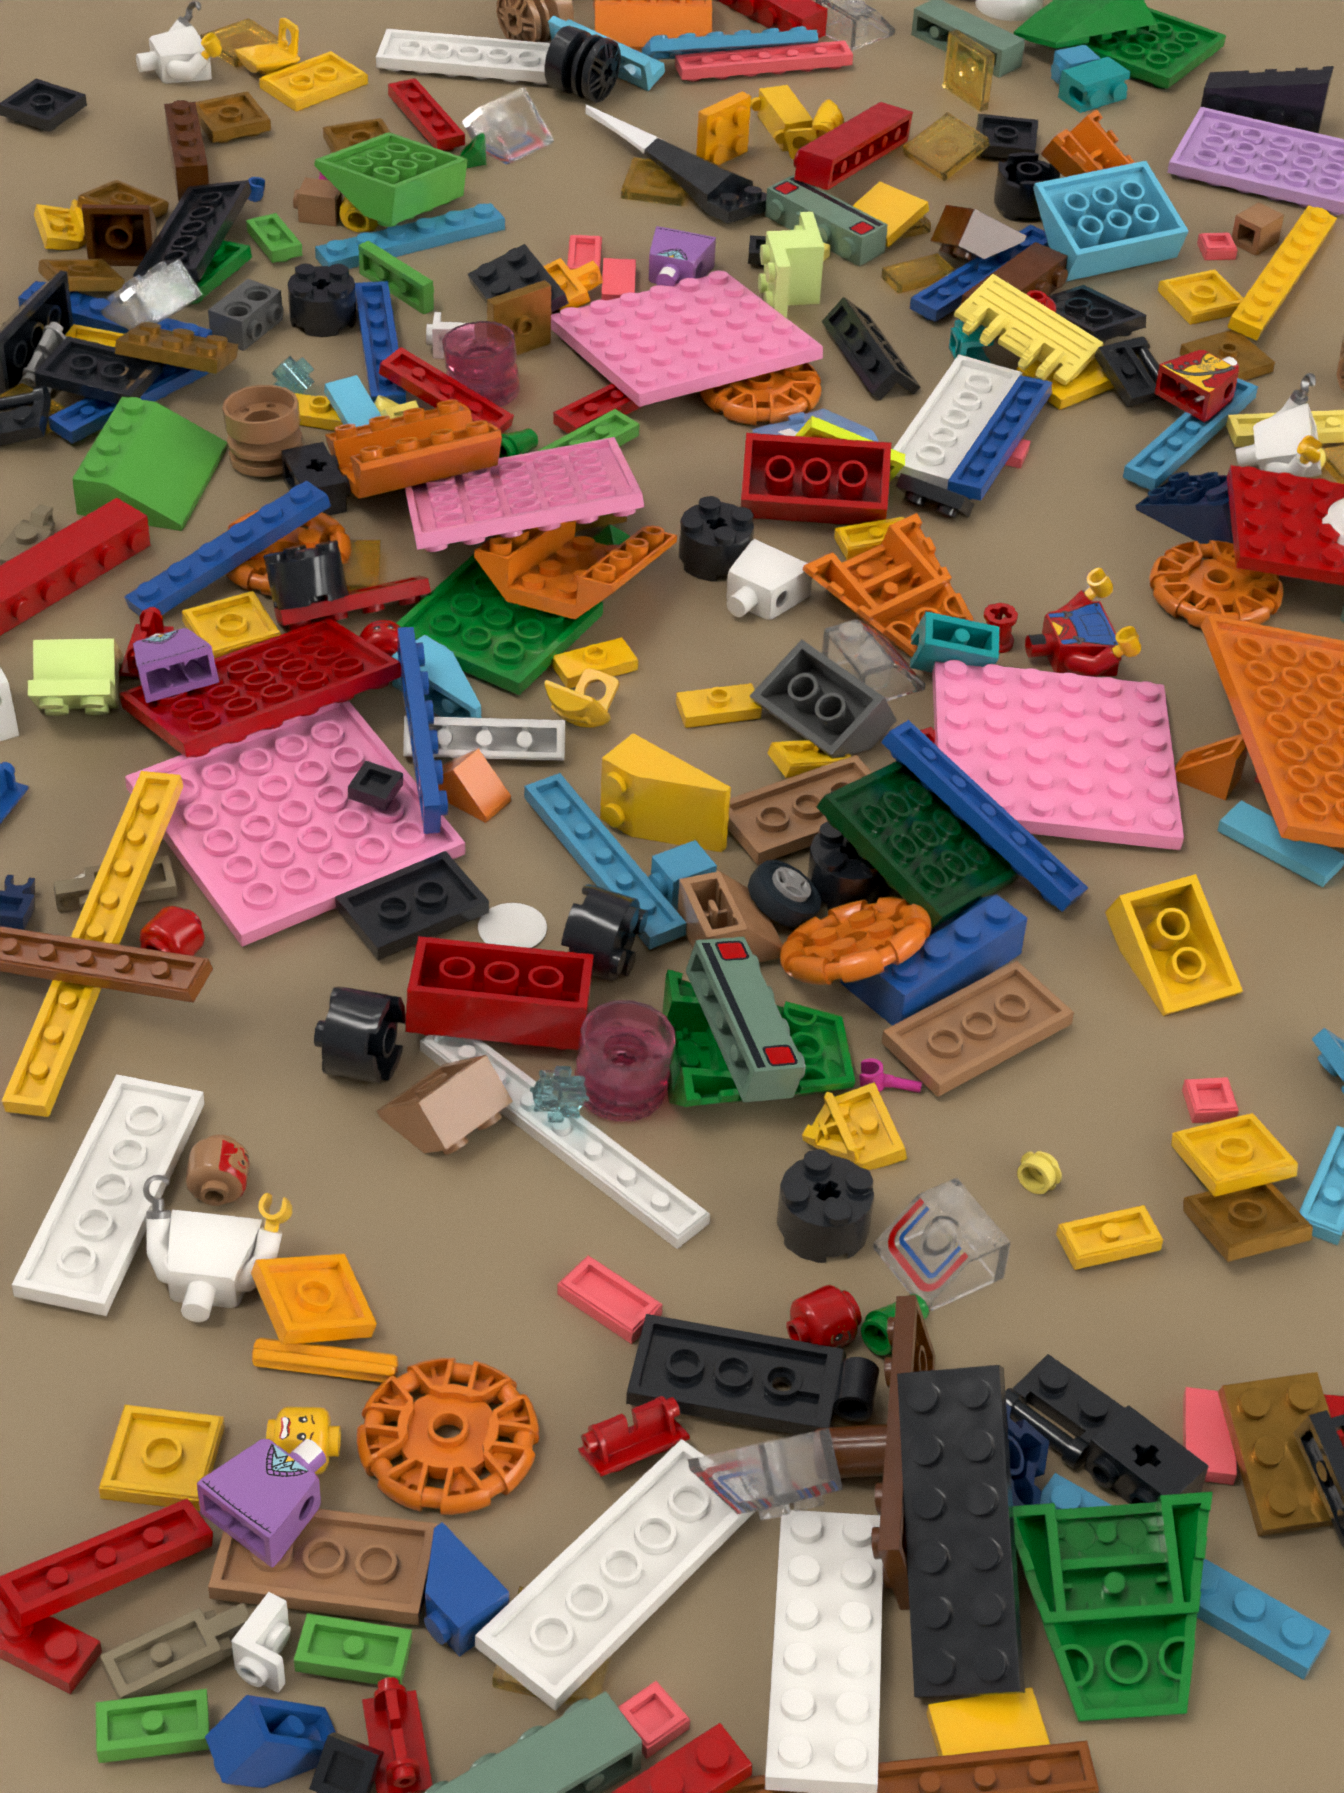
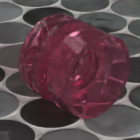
M477 321L457 326L446 333L442 340L445 366L448 369L446 374L500 407L507 405L517 398L520 392L518 367L515 362L517 359L514 333L509 327L497 322Z
M614 1000L598 1005L587 1014L580 1031L579 1055L576 1059V1069L574 1072L575 1093L584 1107L597 1116L609 1120L636 1121L650 1116L662 1105L667 1093L670 1066L673 1061L676 1044L674 1028L667 1017L651 1005L634 1000Z

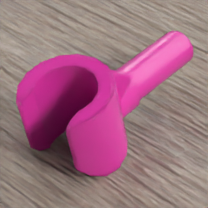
M868 1058L861 1062L862 1074H859L861 1087L875 1082L879 1092L884 1087H892L920 1093L922 1082L884 1074L883 1064L877 1059Z

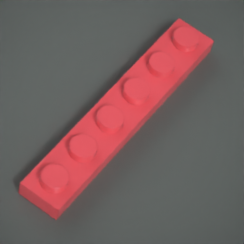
M845 40L675 55V68L682 80L691 82L713 77L726 79L729 76L736 75L752 77L759 73L771 72L782 74L792 70L808 72L815 68L826 67L839 69L842 66H849L853 63V53Z

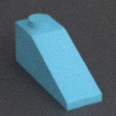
M426 635L417 639L416 643L423 642L425 666L420 667V671H427L429 678V695H424L425 700H432L433 712L440 717L481 718V704L453 652ZM397 652L391 656L398 660ZM401 677L392 680V686L403 692Z

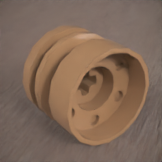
M497 0L496 12L498 22L504 36L509 40L544 43L547 40H552L548 24L552 16H556L564 21L568 19L574 21L572 0Z
M254 385L235 391L224 400L222 410L225 429L228 433L227 445L229 447V460L232 467L242 474L255 477H270L283 474L281 450L304 446L302 443V431L299 428L301 421L299 402L295 393L285 387L276 385Z

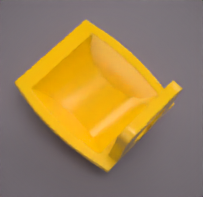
M280 18L277 44L235 49V54L241 63L253 73L260 72L261 74L268 75L295 65L300 61L298 56L299 28L287 18ZM287 28L291 33V43L289 46L286 39Z
M826 99L819 107L812 122V128L789 129L786 131L785 139L791 159H794L799 150L794 144L796 137L800 136L808 141H814L845 123L841 110L831 99Z
M586 668L575 691L545 680L544 683L546 693L552 703L551 708L565 721L586 728L599 727L610 721L611 717L607 711L620 685L617 678L592 668ZM594 681H601L606 686L605 695L598 701L585 695L587 686Z

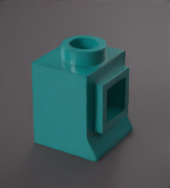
M955 320L954 327L951 328L949 350L954 359L958 355H963L991 363L982 348L984 345L979 340L986 327L980 325L973 333L967 335L962 332L965 322ZM994 340L988 346H993Z

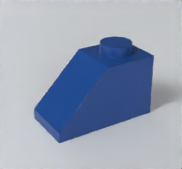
M443 1522L434 1527L425 1590L426 1617L424 1618V1623L436 1642L441 1645L447 1643L460 1657L475 1646V1635L509 1604V1591Z
M246 1695L205 1738L214 1759V1767L220 1775L222 1783L265 1788L317 1768L327 1736L335 1732L326 1707Z

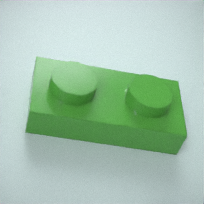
M277 213L246 220L247 232L272 263L286 262L291 258L303 256L301 242Z
M307 1613L294 1657L295 1672L378 1684L384 1678L395 1677L399 1680V1684L402 1685L412 1645V1629Z
M207 1689L96 1702V1749L99 1763L209 1750L205 1738L210 1732Z

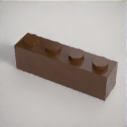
M185 100L164 104L167 139L178 201H180L188 186L209 184L208 164L196 102Z
M1035 242L962 294L961 305L992 274L1025 294L1029 291L1038 290L1048 296L1065 284L1068 277V271L1066 270L1068 256Z

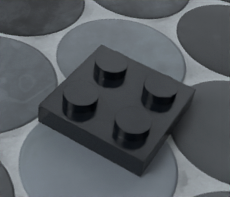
M36 78L0 102V116L50 132L87 106L86 94Z
M978 114L973 155L992 159L995 157L1008 158V155L1020 152L1035 153L1038 120Z

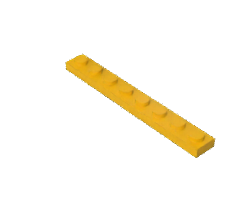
M1308 205L1232 314L1227 328L1256 341L1259 339L1333 229L1337 217L1330 215L1323 208Z

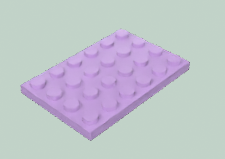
M1200 107L1169 162L1167 173L1177 175L1181 179H1196L1204 181L1211 186H1225L1234 188L1241 193H1255L1275 201L1285 200L1293 202L1304 208H1307L1309 205L1323 208L1334 215L1344 214V139Z

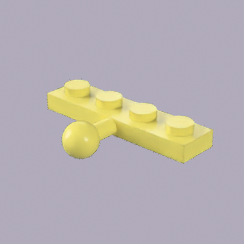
M1344 410L1311 411L1317 425L1318 440L1321 443H1344ZM1275 413L1228 415L1226 427L1234 447H1245L1255 444L1253 426L1260 421L1270 418ZM1321 447L1319 452L1321 453L1320 462L1322 468L1326 462V454Z

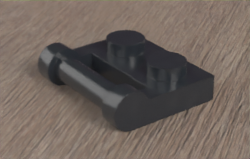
M1143 336L1098 347L1094 355L1127 407L1157 399L1166 401L1154 394L1159 364L1149 350L1150 344Z
M47 386L34 387L33 392L0 398V446L44 437L51 407V396Z
M1049 1354L1019 1383L1005 1391L1006 1403L1011 1407L1010 1419L1016 1422L1025 1419L1049 1440V1446L1062 1454V1461L1074 1470L1078 1469L1086 1461L1090 1440L1125 1408ZM1029 1403L1030 1405L1035 1407L1037 1410L1042 1412L1044 1415H1046L1051 1420H1053L1058 1425H1060L1065 1430L1074 1435L1075 1438L1073 1439L1071 1436L1066 1434L1064 1431L1059 1429L1057 1426L1052 1424L1050 1421L1045 1419L1043 1416L1038 1414L1036 1411L1031 1409L1026 1404Z

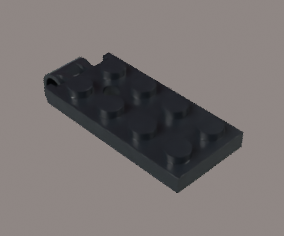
M646 1314L627 1389L626 1404L640 1406L655 1400L659 1396H663L665 1399L673 1397L679 1406L680 1414L813 1438L816 1428L834 1427L831 1424L833 1415H839L850 1421H864L872 1416L880 1370L873 1361L867 1358H847L844 1349ZM782 1382L789 1385L791 1389L779 1391L772 1386Z

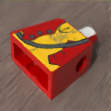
M1197 350L1163 362L1159 365L1154 394L1199 420L1206 422L1233 399L1239 373L1238 363L1233 357H1226L1221 360L1205 350Z

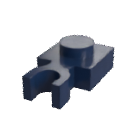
M7 875L4 881V891L0 890V926L25 930L35 910V878L29 877L28 882L24 885H14V875Z

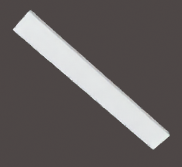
M428 1035L420 1040V1051L439 1066L487 1055L513 1100L512 1103L499 1112L676 1249L680 1248L709 1224V1212L482 1040Z

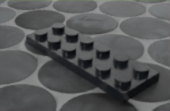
M249 180L188 186L134 272L133 276L136 286L160 288L170 283L181 282L182 285H191L200 281L252 192Z
M1000 1365L897 1373L914 1697L936 1698L1025 1693L1004 1368Z

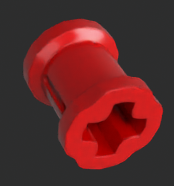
M1006 603L990 604L985 608L983 617L986 620V624L1000 627L999 653H1006L1013 648L1014 637L1011 633L1012 627L1017 623L1018 613L1013 606Z

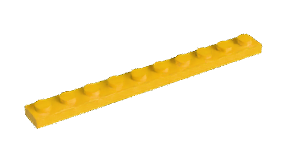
M149 771L140 772L71 937L120 944L184 785L181 775ZM52 980L1 1100L5 1112L43 1117L50 1116L101 988Z

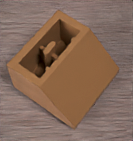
M721 871L679 879L678 913L687 923L686 935L692 948L696 940L745 937L752 954L757 956L759 963L780 958L783 944L770 918L757 907L750 897L746 886Z

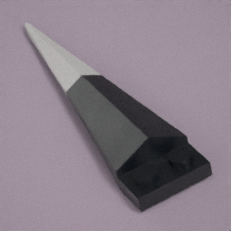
M586 105L585 113L616 132L643 152L675 180L707 214L726 223H731L766 211L767 194L762 192L761 188L753 186L752 180Z

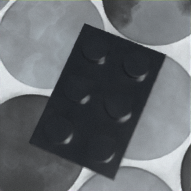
M525 244L509 250L506 254L489 263L482 264L467 274L471 285L486 304L487 299L543 280L551 285V313L569 304L565 292Z
M1085 285L1048 296L1055 302L1058 315L1102 341L1103 344L1106 340L1118 336H1129L1133 331L1146 328V314Z
M67 336L34 372L36 385H45L56 391H65L84 396L85 398L98 399L117 405L121 397L140 398L163 372V363L115 354V347Z
M446 851L335 896L336 910L377 960L417 944L418 936L434 937L489 913V900Z

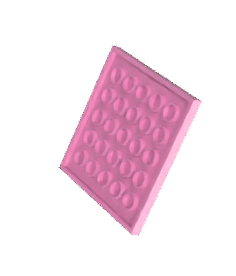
M713 271L709 273V276L697 279L685 278L680 280L675 286L657 285L651 287L648 291L624 293L620 298L608 301L596 300L591 302L590 305L580 308H564L560 313L551 315V330L639 407L823 359V346L725 271Z
M615 437L499 458L497 466L405 488L417 550L425 548L427 552L441 551L448 547L447 544L461 541L465 545L478 544L485 541V537L500 534L503 538L516 537L523 534V530L536 527L541 531L554 530L561 526L560 523L575 520L578 524L591 523L598 520V516L611 513L616 517L634 514L636 512L635 509L644 507L642 491Z
M959 660L934 663L932 678L935 745L1030 834L1181 850L1184 834L1164 685L1148 681L1135 682L1118 680L1111 677L1100 678L1074 673L1039 671L1033 668L1002 667L996 664H988L984 667L970 666Z
M350 701L343 703L334 702L319 708V711L313 715L297 716L283 721V724L278 728L271 730L262 729L247 735V738L241 742L225 743L214 747L204 756L186 758L183 755H179L125 776L126 788L131 794L141 771L181 775L184 787L163 839L242 947L335 909V896L446 851L452 859L465 855V842L444 816H441L440 833L424 834L416 782ZM365 761L403 773V786L386 811L348 799V785Z

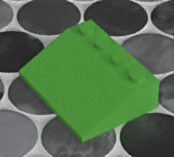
M388 132L315 159L314 166L364 216L377 220V223L381 226L394 227L399 222L413 219L418 214L432 211L435 207L449 204L452 200L464 196L467 159Z
M121 397L72 478L77 515L86 516L113 499L119 498L147 515L148 526L182 531L228 448L227 442L157 402L142 400L137 397Z

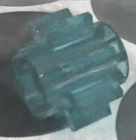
M289 356L271 373L277 379L273 385L285 387L294 393L303 394L315 382L309 376L314 368L303 357L296 362Z
M556 1065L554 1071L540 1070L539 1075L541 1079L536 1082L534 1087L530 1088V1092L533 1093L534 1103L536 1104L533 1109L534 1112H548L547 1118L550 1123H563L565 1118H579V1109L585 1101H589L583 1084L586 1078L584 1076H571V1066Z

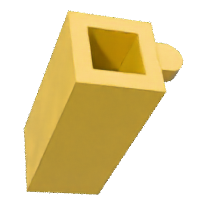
M788 85L760 88L759 97L751 100V108L754 111H758V118L783 152L788 151L785 139L787 130L812 128V117ZM800 136L794 139V144L798 149L812 142Z

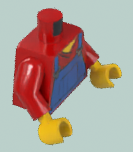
M1095 568L1087 576V583L1090 588L1085 592L1083 590L1079 591L1067 604L1058 610L1048 612L1044 616L1042 634L1027 635L1025 638L1027 656L1029 658L1047 656L1055 673H1074L1091 677L1117 676L1119 662L1122 660L1121 656L1135 657L1141 651L1139 635L1135 628L1127 626L1120 629L1116 634L1101 602L1093 601L1095 597L1106 598L1113 591V584L1110 578L1106 577L1103 569Z

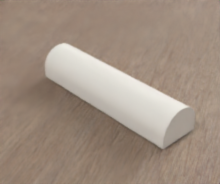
M404 716L403 756H412L407 717ZM434 717V724L429 725V730H437L439 751L438 754H433V757L458 758L479 748L484 757L488 759L564 761L565 720Z

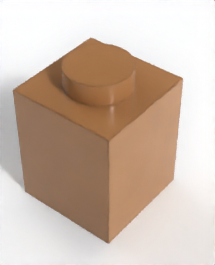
M305 177L300 189H296L293 196V207L298 209L299 222L336 227L340 219L339 211L343 201V194L329 180Z
M1259 202L1237 214L1232 232V239L1235 245L1256 256L1277 244L1284 214Z

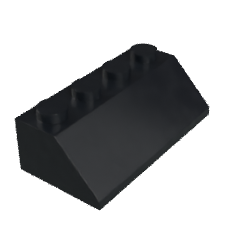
M60 270L42 285L0 327V398L13 396L19 390L17 386L23 376L22 372L28 366L46 325H49L51 322L60 324L63 327L62 333L64 336L74 325L66 271Z

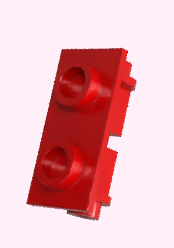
M149 607L141 612L139 617L140 624H135L119 676L140 678L133 643L149 638L154 634L174 631V627L164 626L163 616L159 609Z
M659 1396L655 1400L631 1409L634 1425L628 1427L627 1418L622 1413L588 1426V1432L581 1435L583 1446L578 1448V1452L596 1473L602 1477L609 1473L621 1471L626 1466L651 1455L663 1453L672 1446H675L681 1439L684 1441L689 1440L690 1435L674 1419L680 1416V1409L673 1397L665 1399L663 1396Z
M384 1678L378 1682V1689L374 1692L373 1698L362 1699L369 1746L384 1752L375 1778L376 1792L423 1793L433 1784L416 1690L406 1692V1688L399 1684L397 1678Z

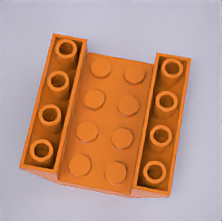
M593 0V9H595L594 31L641 53L645 44L651 37L656 35H667L669 39L678 38V36L686 33H694L696 37H702L712 32V0Z
M458 400L437 403V408L424 411V408L408 409L403 411V416L390 419V416L374 417L369 419V424L358 427L355 424L340 425L334 428L335 432L325 434L331 455L334 454L338 460L341 475L347 476L351 492L358 499L497 466L502 440L501 430L484 420L473 422L471 410L461 402L458 403Z
M574 520L560 523L561 526L554 530L541 531L536 527L525 529L523 534L511 538H503L500 534L495 535L474 550V558L507 602L577 619L619 589L677 542V535L664 532V529L659 526L650 525L642 527L620 545L608 546L596 543L591 537H575L576 521Z

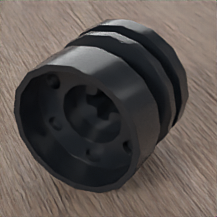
M570 25L562 27L552 39L546 54L544 72L548 86L568 94L574 93L580 98H586L595 103L602 102L612 91L619 75L621 64L619 45L612 39L603 38L597 34L591 35L585 30Z

